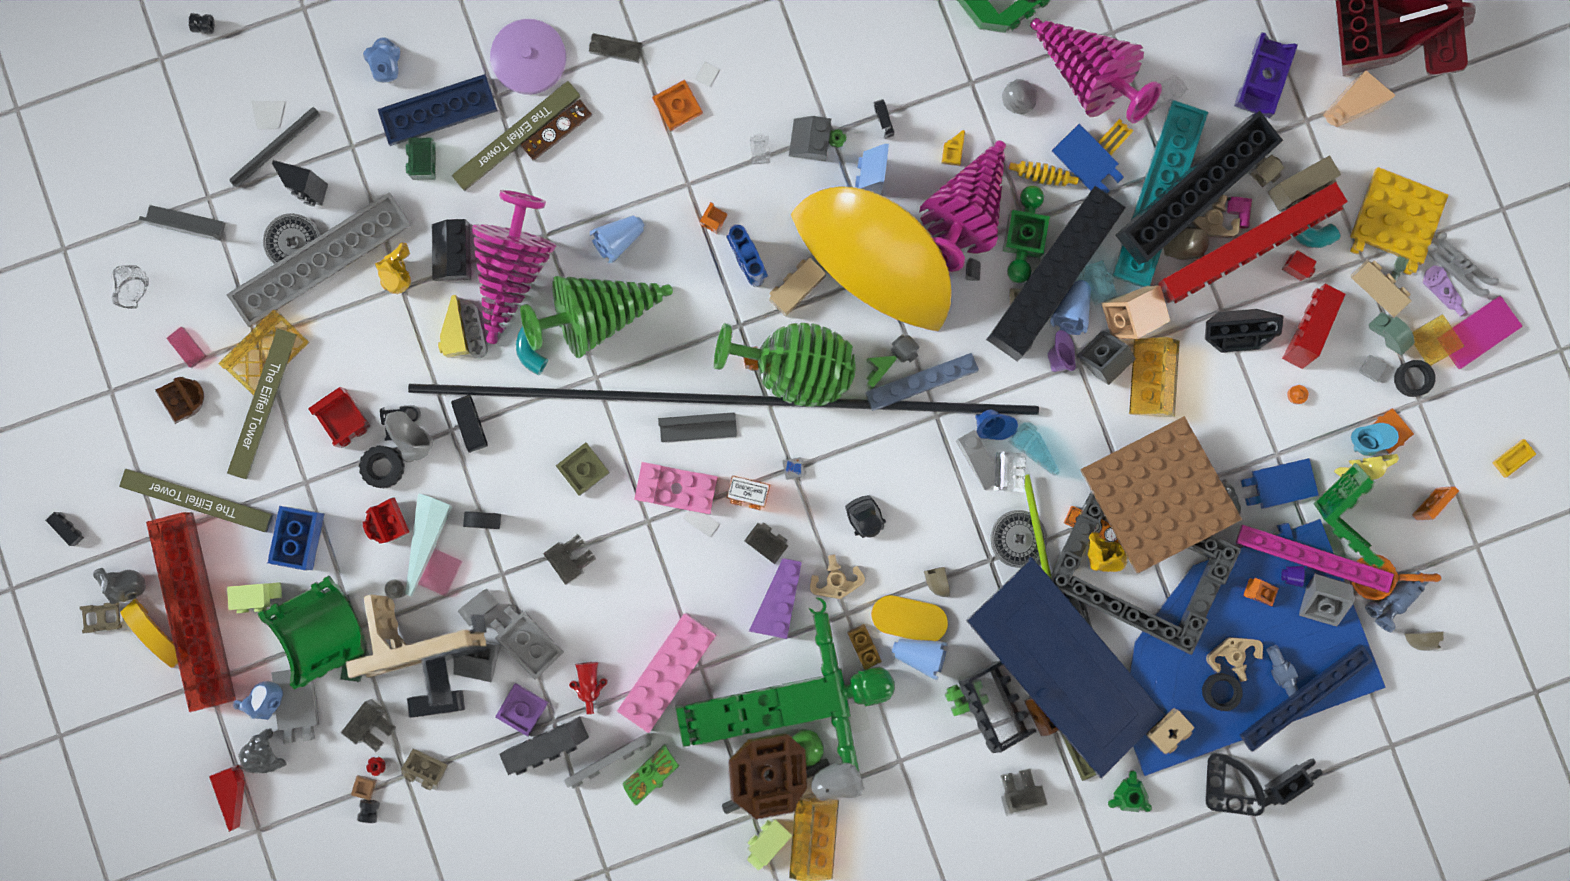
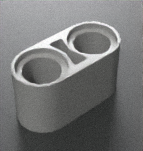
M486 588L461 607L458 612L470 627L472 626L471 615L485 616L499 603Z

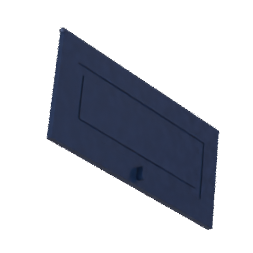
M1029 557V561L966 620L1099 778H1103L1161 718L1165 717L1164 712L1033 557Z

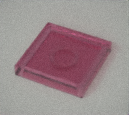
M434 549L418 584L443 596H447L463 561L438 549Z

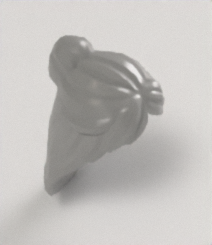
M402 411L386 415L385 427L391 439L401 451L402 459L405 462H413L414 460L426 457L433 446L432 437Z

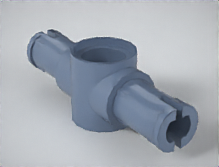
M1271 646L1266 650L1273 663L1272 676L1279 686L1285 688L1290 697L1298 691L1296 685L1298 674L1293 665L1284 660L1278 646Z

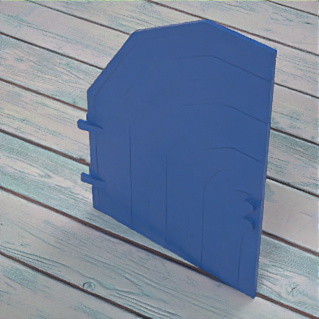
M1321 519L1293 529L1290 528L1289 523L1277 525L1280 533L1276 534V536L1334 554ZM1244 546L1240 548L1241 551L1226 583L1220 586L1206 616L1208 622L1192 655L1142 631L1134 642L1130 673L1165 715L1175 708L1194 727L1191 731V736L1186 740L1182 739L1177 744L1178 747L1172 753L1167 754L1161 752L1145 734L1133 746L1143 775L1147 776L1242 741L1239 734L1289 697L1285 688L1279 686L1272 676L1273 663L1266 650L1271 646L1277 645L1284 660L1290 662L1298 674V678H1296L1298 690L1358 644L1364 646L1373 660L1296 720L1386 688L1354 604H1352L1337 627L1299 616L1306 587L1314 574L1345 583L1344 579L1304 566L1305 577L1303 587L1285 584V581L1281 580L1282 569H1286L1288 566L1303 565ZM1209 559L1197 563L1190 568L1155 616L1176 626L1179 625ZM1250 578L1263 580L1278 588L1272 607L1244 596ZM1228 637L1261 641L1263 644V659L1254 657V646H1249L1245 650L1246 659L1243 664L1247 666L1245 668L1246 681H1239L1237 673L1232 671V668L1235 666L1230 665L1225 656H1217L1215 658V662L1221 666L1219 673H1225L1237 679L1242 687L1243 696L1240 704L1230 711H1219L1210 707L1202 696L1204 681L1216 673L1206 661L1208 653ZM1218 681L1211 689L1212 698L1220 704L1229 702L1234 694L1232 685L1227 681ZM1169 729L1170 736H1173L1172 729Z

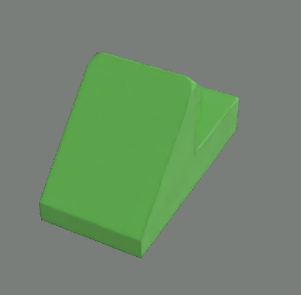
M895 356L867 358L866 361L877 371L873 370L868 375L866 386L872 390L897 358Z

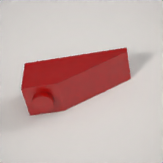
M239 765L209 776L229 832L240 827L245 785L244 772L239 768Z

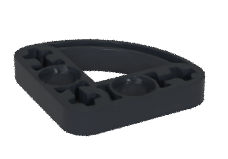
M1223 753L1211 754L1207 761L1205 798L1207 807L1210 810L1249 816L1262 815L1265 810V796L1261 783L1254 772L1235 757ZM1216 757H1219V760L1223 762V764L1218 766V771H1223L1222 774L1218 772L1211 773V770H1215V763H1212V760ZM1226 764L1239 770L1248 779L1254 790L1255 797L1225 793ZM1213 776L1219 777L1222 781L1221 786L1214 787L1210 782ZM1216 796L1217 800L1224 801V797H1227L1226 808H1223L1224 804L1218 803L1215 807L1209 800ZM1234 798L1241 802V807L1236 810L1232 809L1229 804L1230 800ZM1244 799L1248 800L1247 804L1253 805L1254 801L1258 802L1261 809L1254 812L1252 807H1247V811H1243L1245 806Z

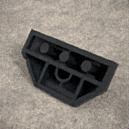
M1260 309L1218 312L1206 321L1205 340L1221 353L1259 350L1276 336L1278 337L1282 334L1284 316Z

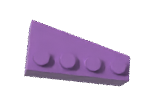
M782 559L749 632L787 639L802 562Z

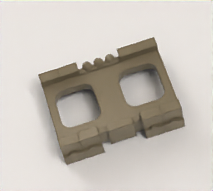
M120 602L117 604L104 603V605L80 606L84 627L82 634L122 628L119 612ZM107 610L116 611V622H106ZM87 613H96V625L87 624Z

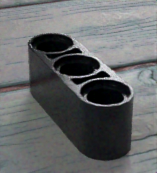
M471 395L452 400L451 405L467 451L471 453L488 447L487 439Z
M463 690L451 691L453 704L430 706L428 695L407 698L409 718L465 710Z

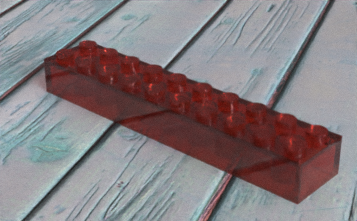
M182 512L147 521V529L189 713L235 701V692L194 513Z

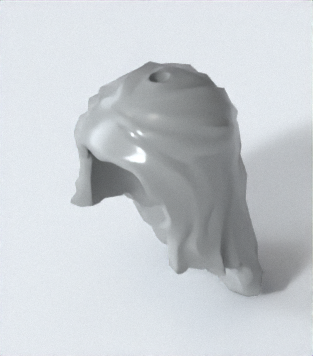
M833 763L819 770L812 777L810 784L812 793L821 801L839 797L854 798L861 796L864 789L859 771L856 769V766L850 763Z

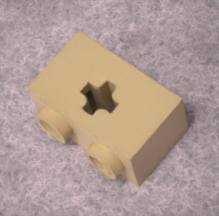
M1173 708L1146 733V736L1161 752L1167 754L1172 753L1182 739L1186 740L1189 738L1194 727L1179 710ZM1169 729L1173 730V736H1170Z

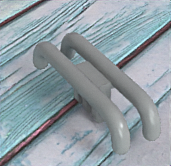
M1441 232L1437 236V241L1454 258L1451 262L1447 261L1436 251L1437 245L1435 243L1428 246L1429 255L1473 294L1481 297L1488 296L1490 293L1488 289L1477 287L1465 275L1472 273L1483 283L1491 286L1499 284V279L1491 278L1482 272L1446 240L1447 234L1445 232Z

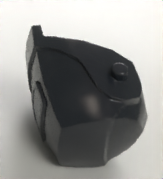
M870 495L856 498L845 506L849 523L855 530V536L871 538L878 535L884 529L886 520L883 519L880 508Z

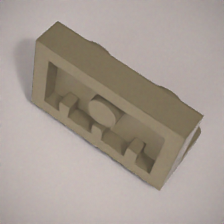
M413 748L401 768V772L404 775V779L410 782L415 780L421 783L424 789L429 791L434 789L437 791L448 765Z

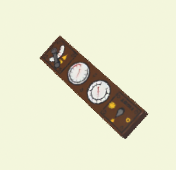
M579 99L525 141L521 147L535 161L590 118L592 113Z

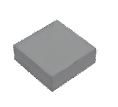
M1369 355L1359 372L1376 382L1381 377L1387 364Z

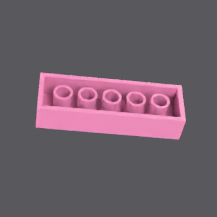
M684 613L617 712L647 733H650L717 634L687 613Z

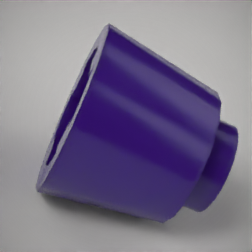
M1288 566L1286 569H1282L1281 580L1285 581V584L1303 587L1305 577L1304 566Z

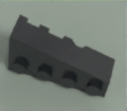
M579 716L567 724L559 725L549 732L546 731L535 736L533 739H528L499 753L507 774L516 773V776L526 772V768L532 766L534 769L544 764L543 760L549 758V761L559 758L560 753L566 751V754L577 750V745L588 739L589 736Z

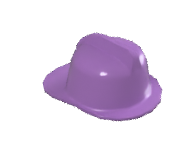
M1064 330L1057 331L1055 345L1048 352V359L1051 371L1053 372L1066 369L1074 371L1076 368L1074 344L1070 335Z

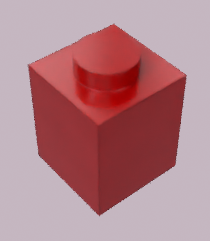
M1296 250L1290 254L1281 270L1302 281L1314 274L1316 270L1314 266L1317 261Z

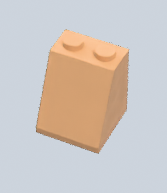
M1365 71L1350 83L1323 116L1329 124L1339 127L1378 110L1394 98L1395 94L1368 71Z
M1146 286L1101 303L1110 334L1117 339H1138L1170 322L1161 286Z

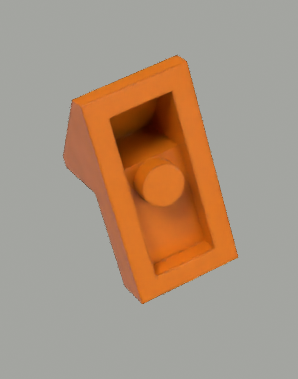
M1250 578L1244 596L1272 607L1278 588L1263 580Z

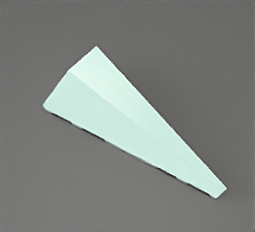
M418 494L405 592V594L411 597L437 545L436 541L453 508L449 504L423 494Z

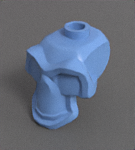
M387 38L377 39L373 46L366 48L363 53L365 60L370 66L374 80L381 83L392 82L398 77L397 62L400 58V48Z
M260 682L252 689L248 697L243 701L235 700L232 705L234 709L245 712L252 719L269 720L281 703L283 690L274 682Z

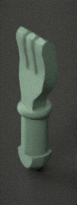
M1401 256L1396 259L1393 265L1394 270L1391 272V276L1396 281L1401 276L1400 272L1405 270L1409 259Z

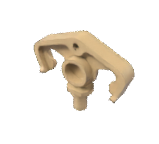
M1222 195L1218 202L1212 205L1214 209L1207 211L1204 217L1198 216L1192 224L1196 228L1204 230L1208 237L1232 238L1239 233L1240 218L1232 220V230H1227L1222 226L1224 220L1222 212L1226 211L1225 203L1228 199L1226 195Z
M835 554L828 555L829 568H827V571L831 572L827 576V585L821 589L817 588L816 584L819 579L817 576L812 575L810 590L815 595L841 599L860 587L865 582V577L856 565L853 568V574H856L858 579L854 582L847 581L845 574L838 570L841 568V565L837 563Z
M1228 637L1208 653L1206 661L1216 673H1219L1221 666L1215 662V658L1217 656H1225L1227 662L1235 666L1232 668V671H1235L1239 681L1243 682L1247 680L1245 674L1247 666L1243 664L1246 659L1245 650L1249 646H1254V657L1263 659V644L1256 639Z

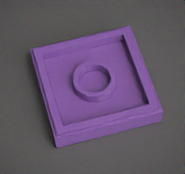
M515 683L495 718L529 737L549 702Z

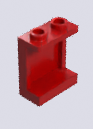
M343 387L337 388L308 408L310 413L315 415L332 439L334 447H346L351 443V439L364 435L367 432V428L371 426L348 391Z

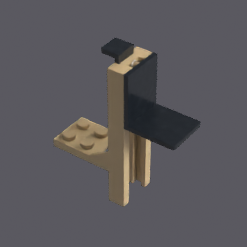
M364 596L373 655L346 662L348 677L354 678L366 674V678L422 664L429 705L453 704L446 661L487 650L484 635L487 632L484 616L478 614L471 615L473 627L471 630H461L407 645L398 634V622L395 618V604L392 596ZM384 639H390L391 647Z

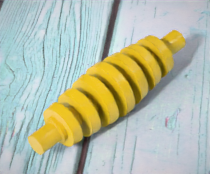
M1021 161L1018 164L1010 162L1008 170L1016 171L1020 177L1025 173L1026 179H1029L1030 175H1032V181L1034 182L1037 181L1039 176V184H1043L1047 178L1046 185H1051L1053 180L1056 186L1059 185L1060 181L1061 186H1066L1069 183L1077 185L1079 179L1069 175L1070 172L1067 170L1062 174L1063 170L1061 168H1058L1055 172V166L1053 165L1050 166L1048 171L1047 163H1043L1040 169V162H1036L1034 167L1033 162L1030 161L1027 166H1025V161Z

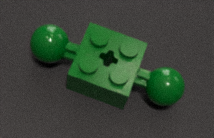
M1035 185L1025 187L1020 194V202L1025 207L1024 212L1018 210L1010 212L1002 250L1003 252L1016 254V259L1007 268V275L1012 282L1018 284L1026 282L1031 276L1032 270L1027 262V257L1040 258L1044 254L1050 216L1035 214L1036 209L1044 202L1042 189ZM1024 231H1027V235H1029L1028 237H1025L1023 235Z

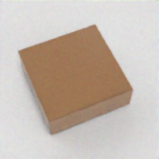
M357 775L351 795L371 800L377 780Z

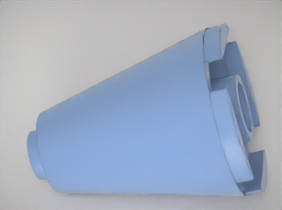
M633 215L594 228L590 231V236L594 235L595 239L592 242L603 258L607 257L610 259L608 263H613L644 231V223L640 217L636 218Z
M1084 280L1074 282L1051 316L1050 323L1053 327L1057 325L1060 327V330H1064L1071 335H1081L1083 331L1084 334L1087 333L1091 287L1088 285V282Z
M899 639L898 642L894 643L892 653H895L896 659L930 678L938 680L939 677L936 676V673H941L947 652L943 650V647L948 646V642Z

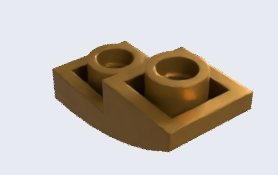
M865 624L847 632L864 670L882 662Z

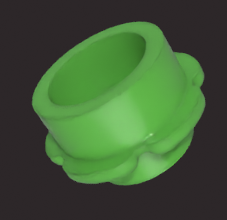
M840 129L831 131L828 143L833 147H842L843 143L846 142V135Z

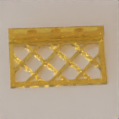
M275 309L218 363L252 395H254L256 389L254 390L249 385V377L261 376L263 363L266 362L263 361V350H270V348H263L262 340L266 336H273L274 339L276 326L281 321L287 326L288 332L291 330L303 341L298 348L292 349L295 351L290 355L288 363L310 343ZM259 350V361H249V352ZM238 363H245L246 375H238L233 368ZM249 363H260V375H249Z

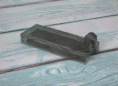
M593 33L589 44V53L639 63L643 44Z

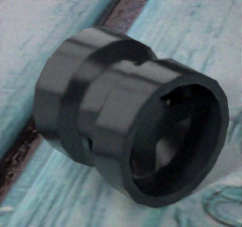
M198 13L190 14L188 23L191 32L199 33L203 31L206 34L214 32L215 21L212 15L204 14L200 16Z
M360 800L359 807L361 809L357 815V821L376 823L378 817L376 811L379 809L380 802L376 800Z

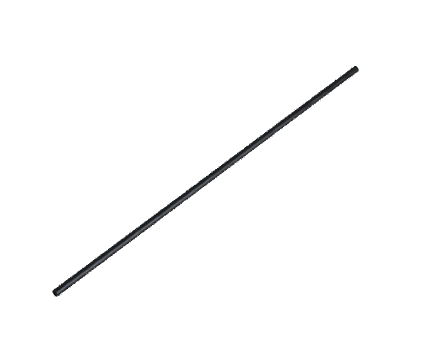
M412 383L408 385L409 393L807 407L805 404L803 406L795 405L793 401L788 403L782 397L778 398L777 396ZM837 399L832 403L828 402L826 405H814V407L871 409L868 400ZM899 401L877 409L983 413L991 409L1000 414L1039 415V406Z

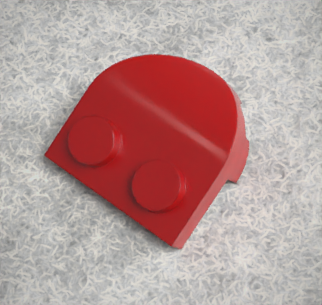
M395 497L370 507L365 512L367 515L366 520L363 521V529L370 540H375L382 544L394 541L410 533Z

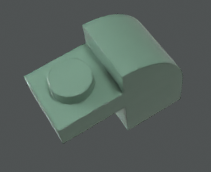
M1381 312L1368 324L1370 330L1385 338L1386 347L1401 356L1415 344L1411 329L1397 316L1393 319Z

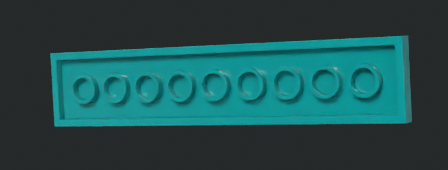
M1175 100L1171 101L1131 220L1190 169L1209 112ZM1122 245L1112 277L1140 287L1150 286L1162 249L1148 262L1138 264Z

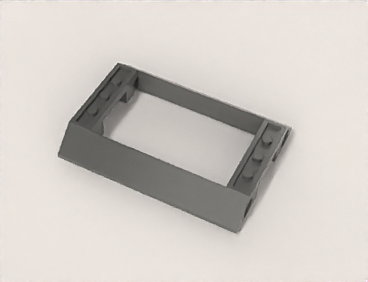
M1091 491L1053 568L1050 579L1061 592L1192 655L1208 622L1206 616L1220 586L1226 583L1241 549L1213 535L1188 547V549L1209 558V561L1179 625L1176 626L1080 578L1072 576L1083 559L1081 557L1089 542V535L1094 531L1104 515Z

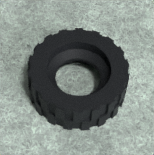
M379 445L371 447L368 451L364 452L358 467L360 468L361 478L368 485L376 488H389L401 480V476L404 474L405 463H403V459L398 451L391 447ZM383 457L390 461L391 470L386 476L381 477L373 472L372 466L376 459Z

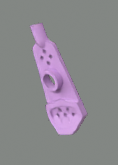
M1433 265L1425 271L1422 283L1450 310H1455L1459 316L1465 314L1466 311L1461 306L1462 299L1449 280L1444 268ZM1444 288L1449 289L1448 295L1444 293Z

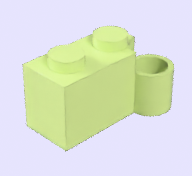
M281 582L227 587L228 610H237V613L249 612V608H254V612L267 610V607H270V599L282 598Z
M768 819L761 826L762 831L758 836L756 834L753 835L747 842L750 845L747 849L751 852L747 861L758 871L764 865L766 866L792 837L776 819L771 821Z

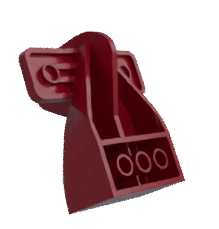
M1335 0L1343 76L1394 64L1408 57L1421 46H1423L1425 70L1428 75L1439 76L1461 72L1466 69L1468 56L1465 27L1474 21L1476 9L1473 3L1462 2V0Z

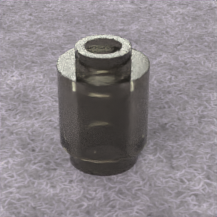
M402 579L388 581L384 588L386 596L391 599L405 597L407 595L405 594L407 583Z

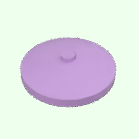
M521 19L508 24L497 34L491 46L490 61L495 75L505 87L516 93L531 95L546 91L560 79L566 65V50L561 37L550 25L535 19Z

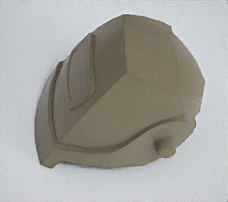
M1186 227L1164 247V255L1180 260L1193 259V261H1196L1198 257L1204 256L1209 247L1208 236L1201 228Z

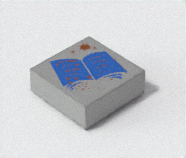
M801 457L782 461L786 480L805 476Z

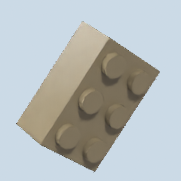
M1329 155L1280 182L1268 191V194L1278 211L1284 208L1287 210L1337 182L1336 178L1341 176V173Z

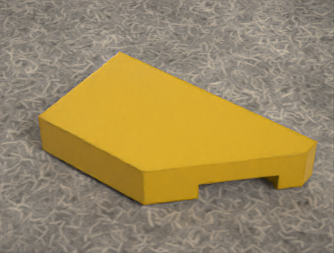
M965 130L960 131L959 134L944 143L941 164L961 165Z

